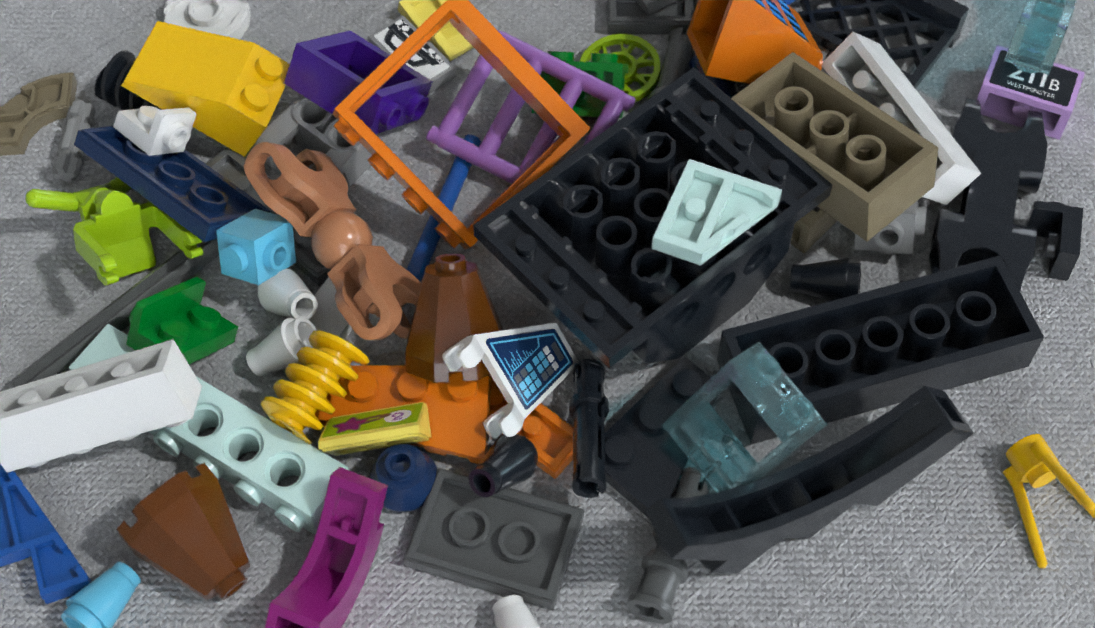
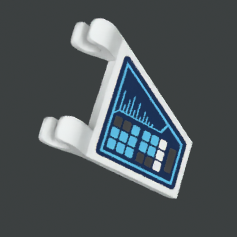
M557 323L467 336L450 347L442 355L445 364L451 372L457 371L461 366L465 369L473 368L482 359L507 401V405L494 412L483 422V426L492 440L497 439L502 433L506 437L515 436L521 430L524 419L573 370L576 363L579 364Z

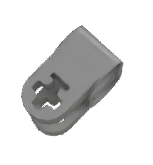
M304 96L278 116L264 130L255 143V146L262 142L284 145L295 157L305 148L324 152L345 177L348 189L369 168L370 164L367 160L372 156L359 141L354 146H351L333 126L338 120L331 113ZM271 156L267 157L265 164L272 169L279 170ZM314 164L313 167L311 168V169L314 170V171H316V166H315V164Z

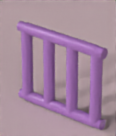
M496 29L539 75L543 71L566 83L559 96L572 109L582 91L606 102L583 146L614 125L623 110L628 112L633 107L635 97L625 93L623 90L504 31ZM480 54L440 126L436 127L433 125L426 135V140L512 184L555 141L558 135L544 122L520 167L496 156L498 149L525 103V100L513 88L510 90L479 147L455 135L493 69Z

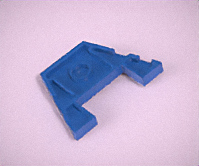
M0 464V567L32 557L40 597L46 604L76 594L91 583L92 580L15 471L7 473Z

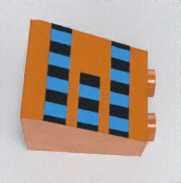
M698 0L687 36L705 76L751 84L792 52L818 69H822L823 54L799 13L783 0Z

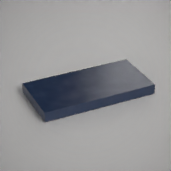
M113 126L82 129L77 132L74 142L77 148L203 242L217 239V229L254 209L272 213L264 205L186 149H184V152L149 156Z

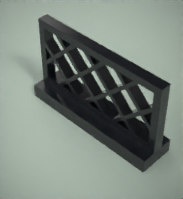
M799 0L802 11L798 13L816 44L831 52L852 32H855L868 39L875 38V41L884 48L892 60L913 57L917 68L913 74L901 71L916 89L947 47L952 48L959 39L969 8L954 0H855L861 4L841 6L840 0H830L831 8L812 10L809 0ZM881 13L899 23L879 25L876 14ZM866 15L870 27L850 29L846 17ZM836 19L840 30L826 32L818 28L816 22ZM920 32L937 42L918 45L914 33ZM905 35L908 46L888 49L884 37Z

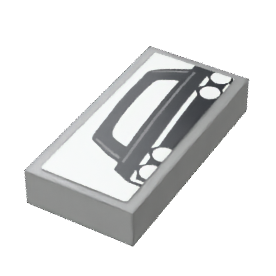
M402 15L368 36L370 43L391 55L417 28ZM430 41L406 63L407 66L433 81L428 94L457 77L456 67Z

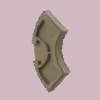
M73 72L55 74L28 83L20 88L21 93L10 99L2 107L0 106V156L24 155L30 139L42 127L55 120L66 118L68 109L76 97L77 80Z

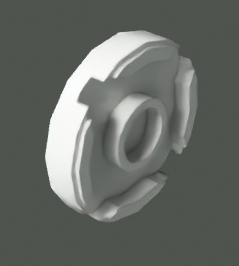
M167 0L164 6L165 23L240 39L250 24L251 11L247 0Z

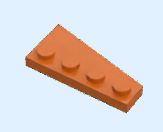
M406 365L351 366L359 376L358 379L354 382L341 377L338 381L347 392L346 396L341 398L329 394L326 397L335 408L333 414L331 415L319 410L315 413V416L325 427L327 421L333 417L425 402L428 406L432 438H429L428 441L411 443L410 445L425 448L426 452L442 456L451 454L467 458L471 463L478 464L488 452L489 435L483 426V422L489 417L492 376L489 375L476 381H463L462 372H449V382L435 383L407 373Z

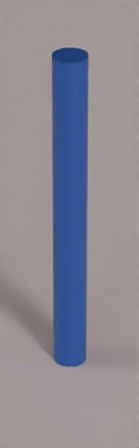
M471 134L464 136V140L478 147L480 146L481 140L477 136ZM457 156L438 196V199L451 212L472 166L471 163ZM431 215L407 266V270L420 283L422 282L425 268L429 265L441 238L435 230L439 223Z

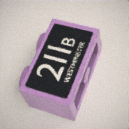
M997 45L977 98L981 104V115L1022 128L1023 123L1026 121L1028 110L1041 112L1045 135L1060 140L1073 111L1085 72Z

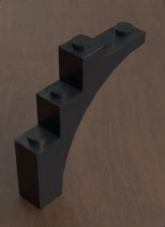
M923 386L896 407L856 433L782 471L717 493L689 498H660L644 512L654 528L653 537L657 545L671 559L699 560L712 573H739L783 538L809 539L855 503L878 506L974 432L945 391Z

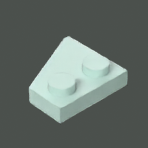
M689 159L653 236L652 249L701 266L776 209L780 202L782 189Z

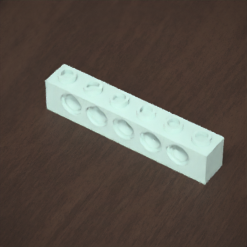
M107 324L69 366V370L135 350L126 345L128 335ZM197 377L202 385L193 418L177 427H162L149 431L150 434L154 435L153 440L156 444L175 457L180 452L194 460V466L205 463L218 480L222 477L235 485L233 489L242 499L253 506H259L262 502L276 511L274 514L278 520L293 531L300 532L304 528L316 535L330 476L339 467L347 470L349 468ZM206 428H217L208 436H198ZM246 452H258L254 458L248 461H237ZM287 476L299 477L293 485L287 487L278 486V483Z

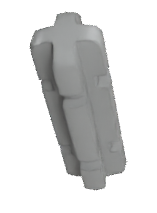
M75 100L68 109L66 116L67 124H64L56 153L58 158L54 160L52 174L57 179L73 182L80 173L81 157H84L85 153L77 148L74 142L78 130L91 128L90 123H93L96 112L92 104L85 103L82 100Z

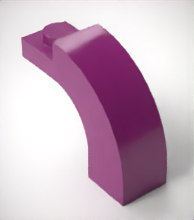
M339 467L331 474L319 526L311 549L293 581L270 602L265 628H342L364 585L381 539L384 524L380 523L379 519L388 485Z

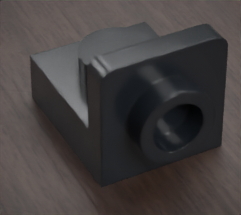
M1035 201L1033 203L1025 226L1036 228V236L1045 238L1042 256L1043 258L1050 259L1048 278L1068 281L1080 256L1083 208L1067 206L1060 202Z

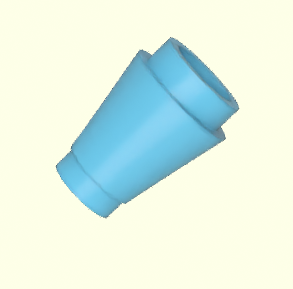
M116 562L111 568L66 601L67 608L61 614L63 622L68 628H113L135 592V588L141 583L140 577L125 563Z

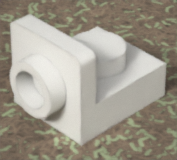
M142 106L140 109L119 110L113 127L149 156L184 152L186 144L190 139L196 112L189 107L160 110L152 106Z

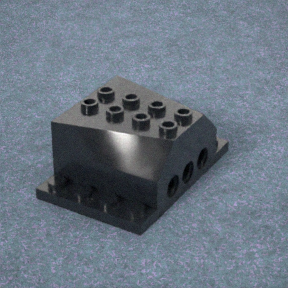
M693 67L473 225L474 236L609 369L631 351L645 364L681 358L750 303L789 251L795 223L830 196L832 184ZM689 159L782 189L780 202L776 209L701 266L652 249L653 236Z

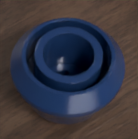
M397 444L387 448L377 458L371 467L369 478L388 485L383 507L392 511L407 512L424 505L426 497L430 494L435 482L437 467L433 459L424 451L411 445Z

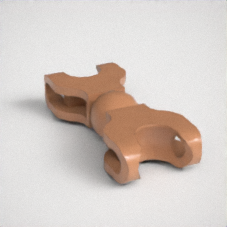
M262 142L253 147L244 164L247 179L262 201L274 212L291 223L301 237H312L311 248L316 260L330 269L327 275L335 285L337 308L354 332L365 340H382L391 335L392 332L400 338L407 339L411 324L402 311V307L407 303H412L416 306L421 283L412 273L395 262L383 246L372 245L373 236L369 226L354 213L356 208L348 198L347 193L349 189L347 181L330 157L324 152L304 149L295 157L284 145L270 142ZM270 156L282 173L275 180L268 178L265 173L264 164L267 157ZM310 164H315L316 171L309 169ZM369 313L380 318L376 326L370 323Z

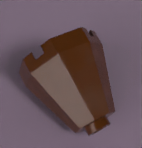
M440 255L435 258V263L426 266L407 337L405 350L406 372L435 383L449 382V372L451 371L445 364L442 355L450 347L467 336L504 330L477 264L466 261L464 255ZM482 359L473 368L465 369L461 366L455 371L462 372L463 381H476L491 375Z
M202 463L195 466L197 477L192 478L186 470L180 472L141 500L131 511L138 519L136 523L130 528L123 521L117 528V531L131 551L145 562L207 601L217 595L222 600H225L235 594L248 581L244 573L249 569L250 563L219 481L208 466Z

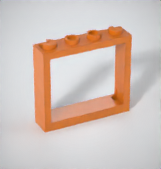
M447 0L359 84L334 109L332 114L338 120L333 126L339 134L352 146L359 141L372 154L367 160L369 164L385 180L388 181L393 176L406 189L401 194L404 200L420 215L426 210L439 223L435 227L436 232L454 249L459 244L464 249L471 248L478 241L474 236L473 225L548 172L591 129L469 0ZM448 22L460 32L559 136L468 227L355 114Z

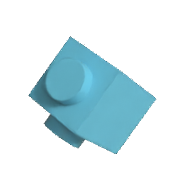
M254 209L216 230L221 274L260 285L280 271L296 263L293 226L280 215Z

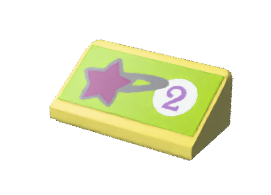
M418 402L330 418L319 438V450L339 456L387 448L397 444L428 441L429 438H432L428 406L425 402Z

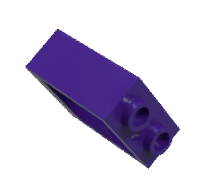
M350 30L296 43L284 84L333 114L334 109L390 55ZM405 64L355 114L375 134L417 121L428 108L429 98L427 96L433 81Z

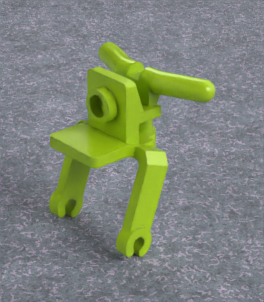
M115 177L106 184L74 193L31 189L25 196L26 203L32 208L70 212L79 211L82 222L76 223L73 228L75 249L96 271L97 278L105 286L119 282L121 277L155 267L156 259L149 235V228L152 227L159 228L184 252L187 258L192 259L203 255L202 248L196 245L202 243L201 239L151 202L144 204L132 202L131 198L126 195L132 188L118 177Z

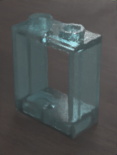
M760 342L728 361L663 424V427L716 493L766 477L827 426V423L818 414L812 403L804 397L781 369L778 362ZM732 382H734L782 441L780 445L758 463L709 404ZM781 387H783L787 393L783 392Z

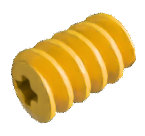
M320 330L313 331L308 338L313 348L301 347L296 354L301 364L289 363L286 367L285 373L290 381L277 380L275 382L273 390L278 398L266 396L261 402L262 409L273 423L310 445L311 441L303 432L304 428L308 427L321 431L323 428L322 423L315 416L316 411L319 410L331 415L335 411V408L326 397L332 394L344 398L347 392L338 382L339 379L342 377L355 382L359 377L350 366L351 362L354 361L366 366L370 362L368 357L349 341Z

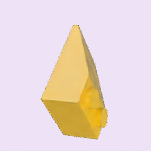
M157 21L121 86L162 110L189 107L196 112L193 128L245 157L269 124L286 86L284 81L290 64L253 42Z

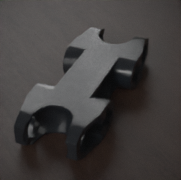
M966 98L952 136L981 174L963 190L960 213L944 209L939 210L929 253L931 274L1001 255L1020 291L1028 266L1034 257L1037 230L1033 227L1013 224L1017 191L1035 194L1041 184L1048 146L1043 116L1041 112L1028 110L1026 121L1023 123L1021 130L1015 133H999L990 129L982 121L981 104L979 101Z

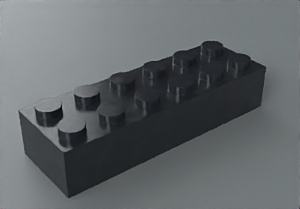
M1000 255L722 330L717 361L751 444H755L900 403L923 386L947 390L1028 367L1044 336Z

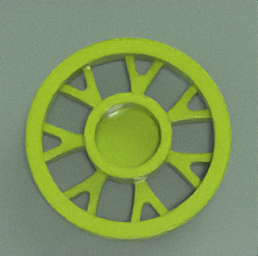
M613 34L592 43L582 54L581 62H589L591 53H598L602 50L603 54H608L606 47L620 45L621 51L611 54H618V63L629 64V72L625 73L624 92L635 97V103L648 96L655 89L661 75V63L656 49L648 41L635 35ZM636 47L644 51L637 60L631 55ZM654 66L652 74H639L637 72L639 68ZM637 82L643 87L633 92L628 85Z

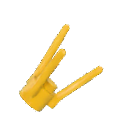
M1032 434L1020 439L1007 450L1006 458L1012 466L1005 469L1003 474L1013 489L1037 566L1045 568L1047 566V559L1023 483L1029 482L1033 488H1039L1057 478L1093 518H1095V503L1058 462L1057 457L1042 435Z

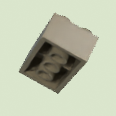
M794 52L731 98L832 184L830 196L820 203L818 207L866 242L935 185L937 146Z

